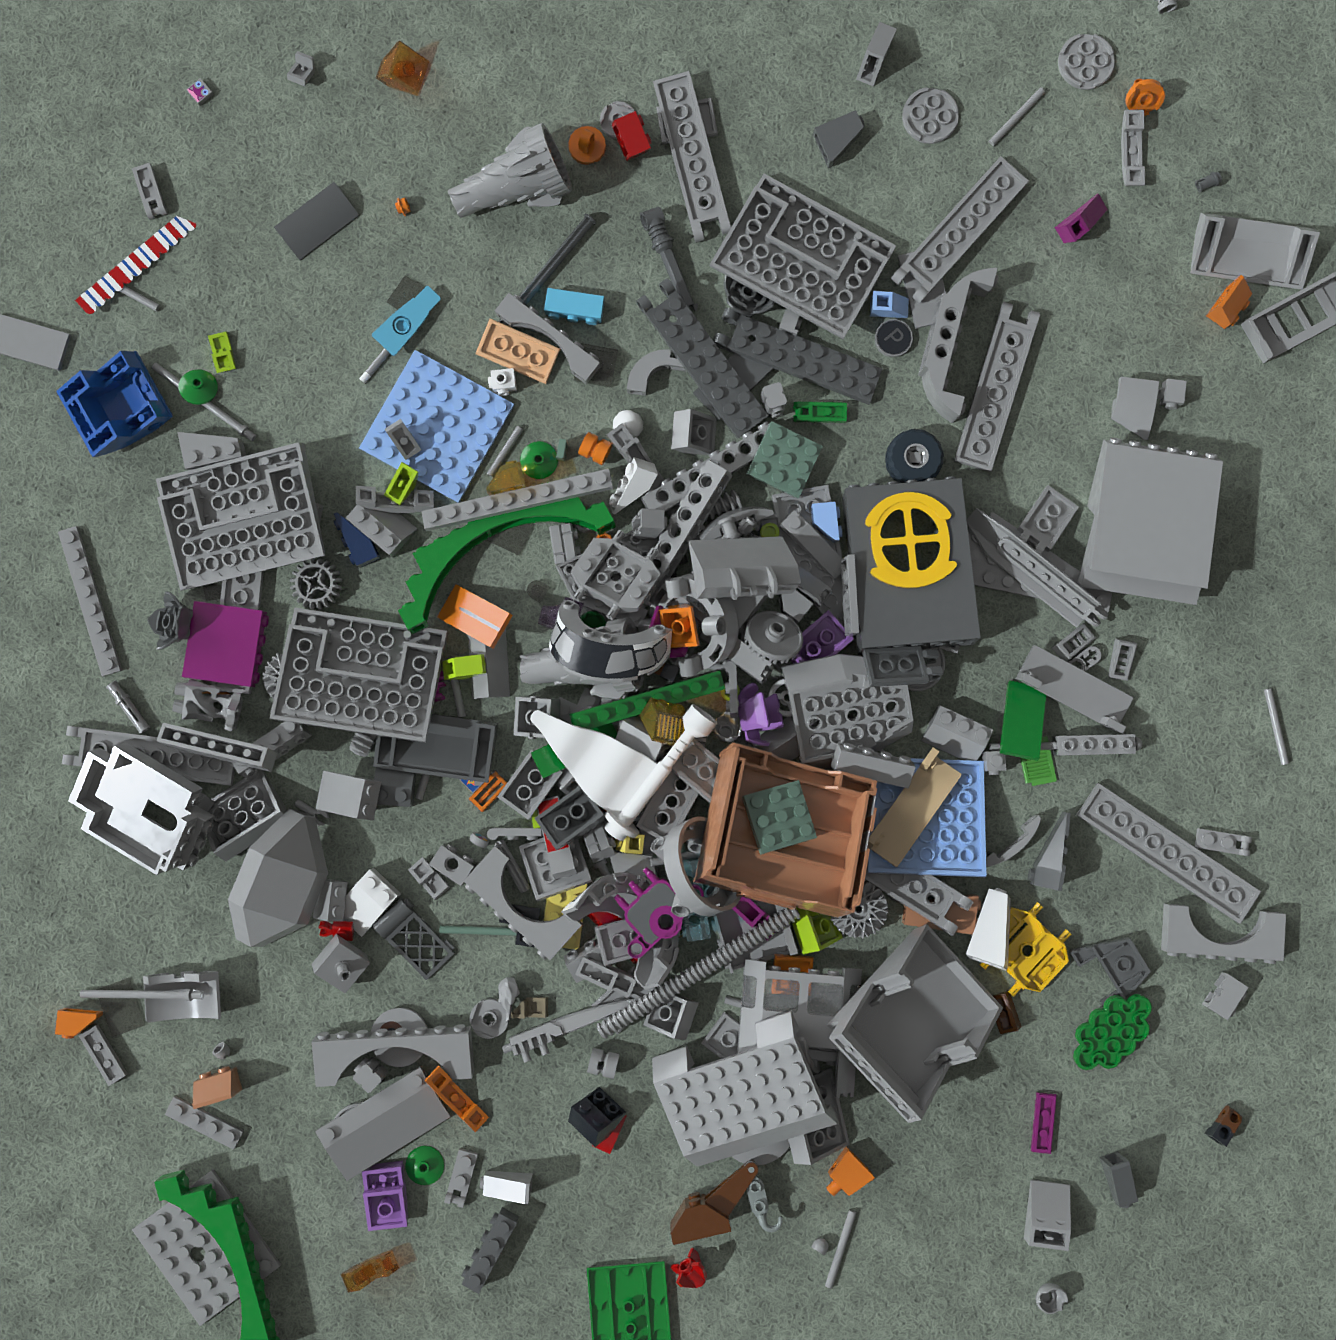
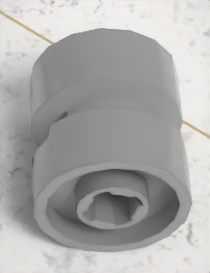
M593 1048L587 1073L594 1075L602 1073L603 1077L614 1079L619 1054L610 1051L605 1054L604 1050ZM604 1061V1065H601L598 1062Z

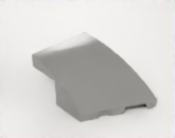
M1120 377L1117 397L1113 400L1111 419L1123 425L1127 430L1134 432L1141 439L1148 440L1155 413L1159 381Z
M615 852V855L610 857L614 873L628 872L629 874L648 878L643 872L648 867L658 877V866L651 867L650 859L653 858L652 854Z

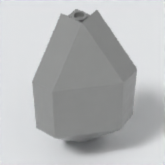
M288 809L249 847L228 898L234 933L238 941L250 947H263L308 924L328 875L315 817L301 810Z

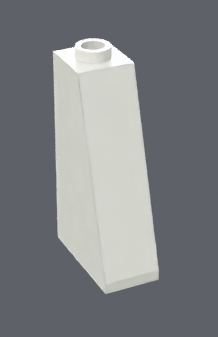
M995 888V890H988L966 955L970 959L1007 971L1011 899L1005 890Z

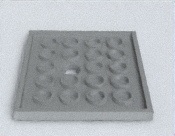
M214 1169L189 1187L193 1188L212 1183V1187L217 1195L216 1202L234 1198ZM168 1202L132 1229L199 1326L240 1297L234 1273L224 1252L204 1226L181 1208ZM243 1213L245 1222L249 1226L250 1240L254 1244V1255L259 1262V1273L261 1279H264L279 1268L281 1263L246 1214ZM202 1247L205 1250L204 1259L201 1261L194 1260L191 1256L192 1248Z

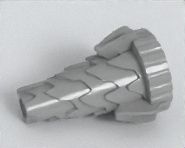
M544 123L521 130L505 148L507 153L494 158V162L483 167L480 172L463 179L464 183L448 190L452 204L460 218L469 216L487 207L491 209L498 205L500 207L506 206L515 201L522 202L527 200L529 207L556 206L560 204L562 196L572 191L571 181L563 158Z
M630 618L610 620L605 627L602 626L595 629L600 632L616 635L638 633L634 622ZM549 647L542 649L541 652L520 655V678L522 682L528 684L553 682L554 685L568 683L594 685L590 690L591 695L616 700L624 699L629 692L638 691L643 685L644 674L639 675L637 680L622 682L621 679H610L609 682L595 681L571 674L563 669L562 664L559 662L555 663L550 655Z

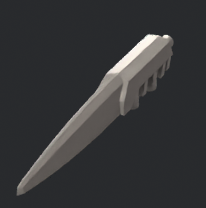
M638 999L622 1000L581 1010L513 1035L509 1038L510 1043L502 1046L503 1052L513 1051L514 1056L521 1054L524 1063L531 1061L529 1051L540 1047L542 1056L549 1054L547 1044L555 1041L554 1036L566 1035L609 1017L613 1013H617L618 1010L622 1011L623 1007L627 1008L628 1004H633V1001H638Z

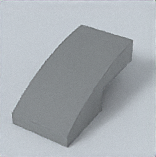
M424 857L408 869L434 900H437L450 888L447 882L429 865V862Z

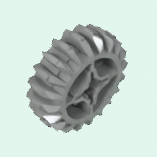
M318 558L317 562L315 559H310V564L307 561H303L304 567L298 565L297 569L300 571L292 572L296 576L295 579H290V582L295 583V585L290 586V589L296 590L292 596L298 597L297 602H303V607L305 608L309 604L312 610L315 609L316 605L319 610H322L323 604L328 608V600L335 603L336 600L333 596H340L336 592V589L342 590V586L337 585V583L342 582V579L336 578L340 575V572L334 571L336 566H329V561L326 560L323 563L321 558ZM320 569L314 576H306L309 571ZM326 572L330 577V587L324 583ZM309 580L317 581L323 588L314 586ZM302 581H305L308 585L307 595L303 592ZM319 591L327 592L321 598L312 599Z

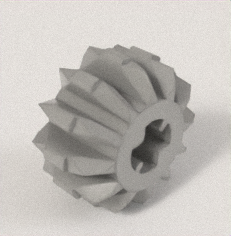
M356 732L350 744V751L358 756H368L376 742L377 735Z

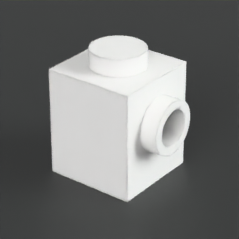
M514 369L492 370L491 377H488L489 388H492L494 393H498L499 396L509 395V392L517 391Z

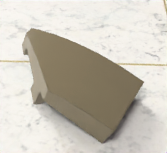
M527 997L511 1012V1018L548 1017V997Z

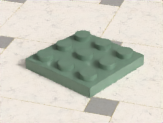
M771 421L746 474L798 499L823 446Z
M799 780L742 796L760 855L817 838Z

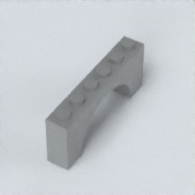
M496 845L464 880L466 883L465 887L472 894L476 892L481 897L479 900L486 907L490 905L495 910L493 913L499 919H505L510 923L508 927L513 932L521 933L524 936L522 938L523 941L529 946L534 945L538 949L537 953L546 960L548 958L551 960L583 923L580 920L576 922L571 921L565 915L550 921H538L519 913L509 902L503 886L504 871L511 857Z
M1164 903L1161 950L1167 952L1169 956H1179V953H1185L1187 957L1192 958L1206 955L1208 959H1218V956H1224L1225 960L1237 961V958H1244V961L1257 962V959H1263L1264 963L1276 964V961H1284L1286 914L1260 911L1256 925L1246 936L1233 942L1218 943L1208 940L1197 931L1190 918L1189 906Z

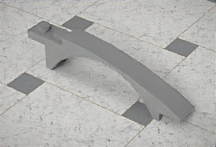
M623 423L607 434L628 464L632 462L634 457L652 463L637 437L633 438ZM658 470V475L651 486L654 490L660 487V483L665 480ZM659 493L658 499L665 502L668 500V496L666 493ZM679 504L666 511L670 518L677 512L680 507ZM691 513L686 516V520L691 518ZM702 525L694 540H699L698 535L705 528L704 525Z

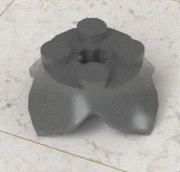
M725 275L724 289L727 295L726 302L731 309L750 318L773 307L774 301Z
M165 591L163 599L165 608L157 609L147 619L152 631L160 635V639L157 641V650H162L172 643L188 639L190 636L189 625L193 611L179 602L176 596L168 591Z

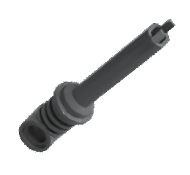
M658 206L641 212V224L649 232V236H651L652 250L660 254L677 293L688 307L692 306L694 312L697 311L698 303L694 304L673 253L674 239L670 237L664 225L665 218L661 208Z

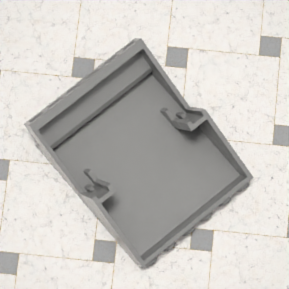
M1113 437L1110 440L1103 439L1087 505L1094 514V519L1078 579L1081 587L1196 605L1201 588L1208 589L1223 461L1217 457L1218 455L1208 452L1205 455H1200L1198 451L1189 449L1186 452H1181L1179 448L1170 446L1167 449H1162L1160 445L1151 443L1148 446H1143L1140 442L1132 440L1129 443H1124L1121 439Z
M926 924L914 929L832 1018L827 1026L833 1031L829 1039L908 1123L922 1120L950 1066L978 1058L1003 1007Z

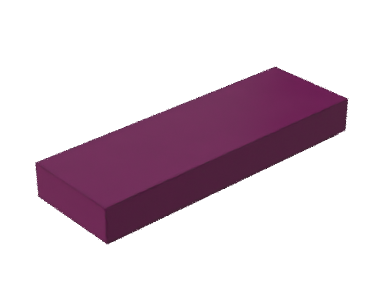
M1036 1092L1031 1152L1051 1154L1056 1094Z

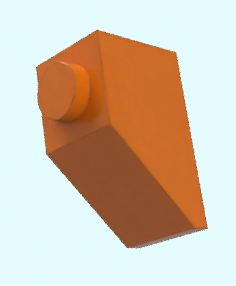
M73 1008L60 1009L57 1012L55 1034L62 1035V1038L66 1039L74 1038V1036L82 1033L103 1015V1011Z

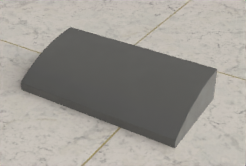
M333 182L274 226V228L296 257L302 260L360 215L336 183Z

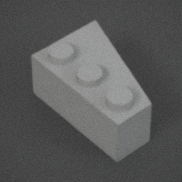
M177 432L186 470L246 456L244 442L238 438Z

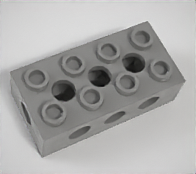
M671 771L645 805L635 826L656 838L668 835L674 826L684 821L699 793L687 783H685L683 789L678 790L676 782L680 778ZM669 796H674L675 804L669 807L666 800ZM660 813H664L666 820L660 824L657 822V816Z

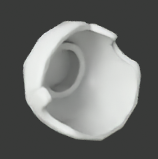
M632 410L619 412L613 420V429L623 423L633 438L639 436L643 430L641 416Z

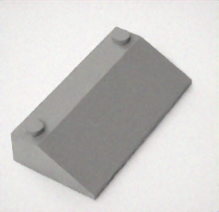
M1200 213L1195 232L1190 273L1232 280L1242 275L1246 282L1302 290L1320 232L1312 228Z
M422 1066L315 1131L323 1147L346 1181L451 1117L440 1097L424 1081L428 1076Z

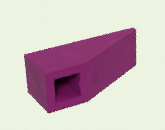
M1096 194L1054 228L1063 243L1076 242L1096 224L1108 209L1100 195Z

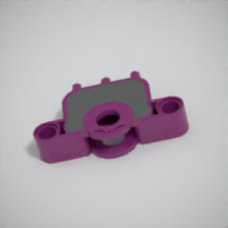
M648 867L643 872L652 884L644 891L634 881L629 883L633 892L638 896L636 899L628 904L619 894L614 897L618 905L625 911L626 922L638 934L628 945V953L632 958L642 957L661 938L667 939L677 935L681 930L684 918L678 917L671 912L675 892L667 879H659ZM692 884L693 888L698 889L701 892V896L704 897L703 888L698 884ZM663 914H668L673 918L674 923L668 928L662 927L659 924V917ZM633 944H640L643 950L640 953L633 952Z

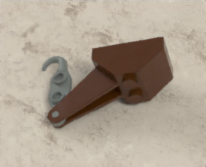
M753 1160L747 1161L706 1195L699 1192L689 1194L670 1221V1234L673 1245L731 1232L729 1215L746 1189L751 1210L759 1220L761 1227L767 1232L778 1231L782 1226L783 1219L782 1216H779L778 1223L775 1226H770L767 1223L768 1201L763 1181L756 1176L758 1173L757 1163Z

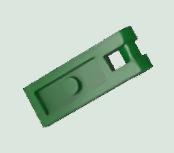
M801 401L793 403V409H795L793 422H847V403ZM803 409H808V415H803Z

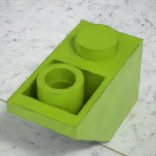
M484 654L455 657L442 661L444 680H464L486 673Z

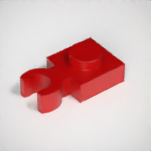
M327 921L320 922V936L327 937L333 935L334 937L337 934L347 941H353V922L333 921V924Z

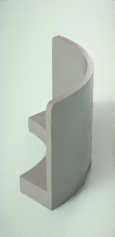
M196 971L181 972V976L169 973L143 976L144 991H186L187 989H193V991L204 992L203 999H193L192 1001H186L185 999H144L147 1022L186 1018L221 1019L218 971L197 973Z

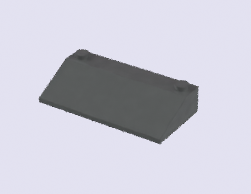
M432 714L426 743L377 735L373 767L488 783L498 723Z

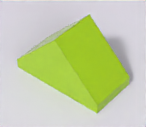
M401 462L384 496L401 505L416 487L419 472Z

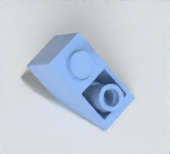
M873 291L870 298V316L908 318L909 298L894 292Z
M836 502L812 504L813 527L833 543H837L839 537H842L841 525L838 526L837 518H840V509L836 507Z

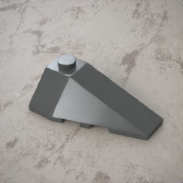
M1061 813L1036 858L1033 868L1029 869L1028 880H1030V884L1062 891L1066 865L1062 864V860L1067 855L1068 849L1066 844H1064V840H1067L1069 836L1071 813Z

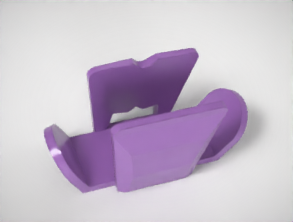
M751 683L744 687L738 695V713L741 728L745 732L747 742L769 746L770 742L761 740L759 732L783 728L784 724L782 714L779 712L778 695L772 694L765 699L762 692L756 694L758 691L757 684Z

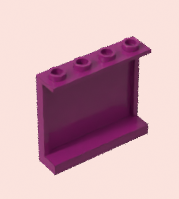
M194 601L193 616L189 628L190 636L187 641L182 677L255 688V685L260 680L258 666L263 661L261 647L266 642L264 628L269 623L267 612Z

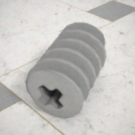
M731 490V496L724 492L723 498L719 497L708 515L712 521L715 519L716 514L719 517L723 512L727 513L730 510L742 508L740 498L735 490Z

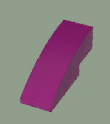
M741 897L738 904L732 908L752 928L754 926L757 927L758 923H764L763 920H769L768 917H770L756 902L745 897Z

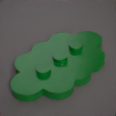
M1134 994L1127 1000L1121 996L1114 995L1106 999L1103 1008L1093 1010L1089 1015V1021L1079 1025L1075 1032V1038L1080 1044L1073 1054L1076 1065L1083 1070H1091L1098 1064L1104 1068L1111 1069L1119 1065L1122 1056L1132 1054L1136 1049V1042L1143 1041L1149 1035L1150 1026L1145 1019L1152 1010L1150 1000L1142 994Z

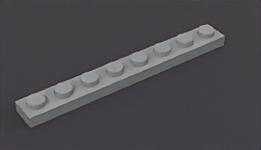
M74 526L59 531V538L101 676L105 677L121 672L122 668L79 527Z

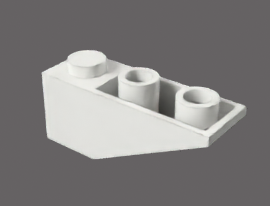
M634 457L632 462L627 465L623 479L619 480L615 494L611 495L609 500L613 514L621 511L651 488L658 475L654 463Z

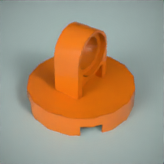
M1136 79L1126 94V106L1129 110H1144V116L1150 115L1149 112L1154 109L1158 110L1163 104L1165 92L1162 84L1157 80Z
M590 126L576 129L571 134L568 142L572 158L584 165L598 162L604 156L606 150L603 134L598 129Z

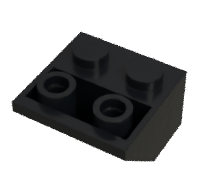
M598 1087L571 1106L568 1122L596 1147L611 1135L626 1115V1111Z

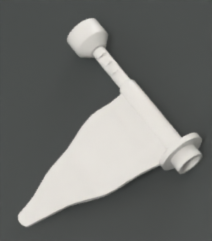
M692 704L683 716L685 731L664 759L656 763L646 755L606 734L572 725L540 710L534 711L530 718L582 790L592 801L606 810L605 817L609 822L606 824L605 830L619 841H624L627 836L637 837L639 831L634 826L633 821L670 774L672 766L694 737L708 736L717 725V721L712 716Z

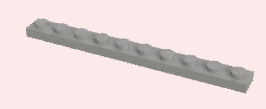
M605 469L421 511L424 529L426 531L607 491L613 489L610 471Z

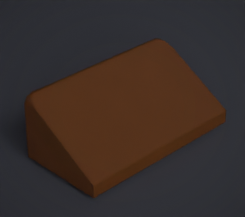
M1009 990L992 995L1003 1007L996 1021L1000 1034L1019 1031L1022 1027L1013 999L1008 992Z

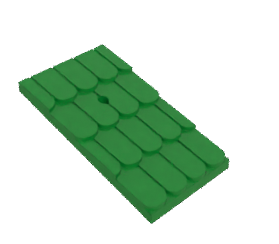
M665 1261L587 1268L592 1340H671Z

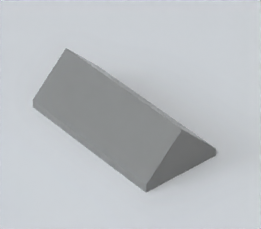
M506 628L494 649L468 635L469 656L484 654L486 663L485 674L471 677L472 699L510 697Z

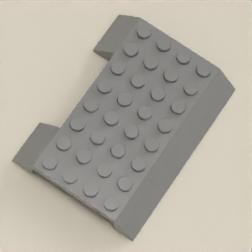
M792 1011L755 1023L756 1048L692 1069L690 1068L695 1063L687 1046L652 1058L653 1084L683 1156L695 1166L705 1165L838 1124L831 1104L825 1105L797 1039L796 1033L799 1031V1027Z

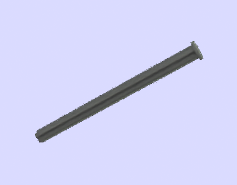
M584 214L583 220L519 295L524 301L523 304L525 306L591 226L596 225V221L590 215ZM499 319L498 322H500V323H502V324H504V325L509 326V325H508L507 323H505L503 320Z

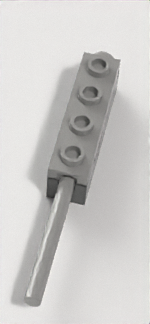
M1135 734L1052 736V742H1041V750H1053V756L1136 754V751L1142 748V740L1139 737H1135ZM1000 743L989 744V750L1000 751Z

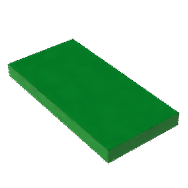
M1009 680L999 753L1034 761L1040 759L1046 702L1045 694L1024 683Z

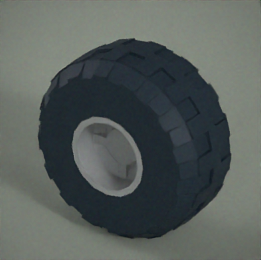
M909 429L898 434L889 444L885 455L886 469L891 478L897 481L898 484L906 483L908 480L923 482L929 478H936L943 465L944 453L941 444L934 435L921 429Z

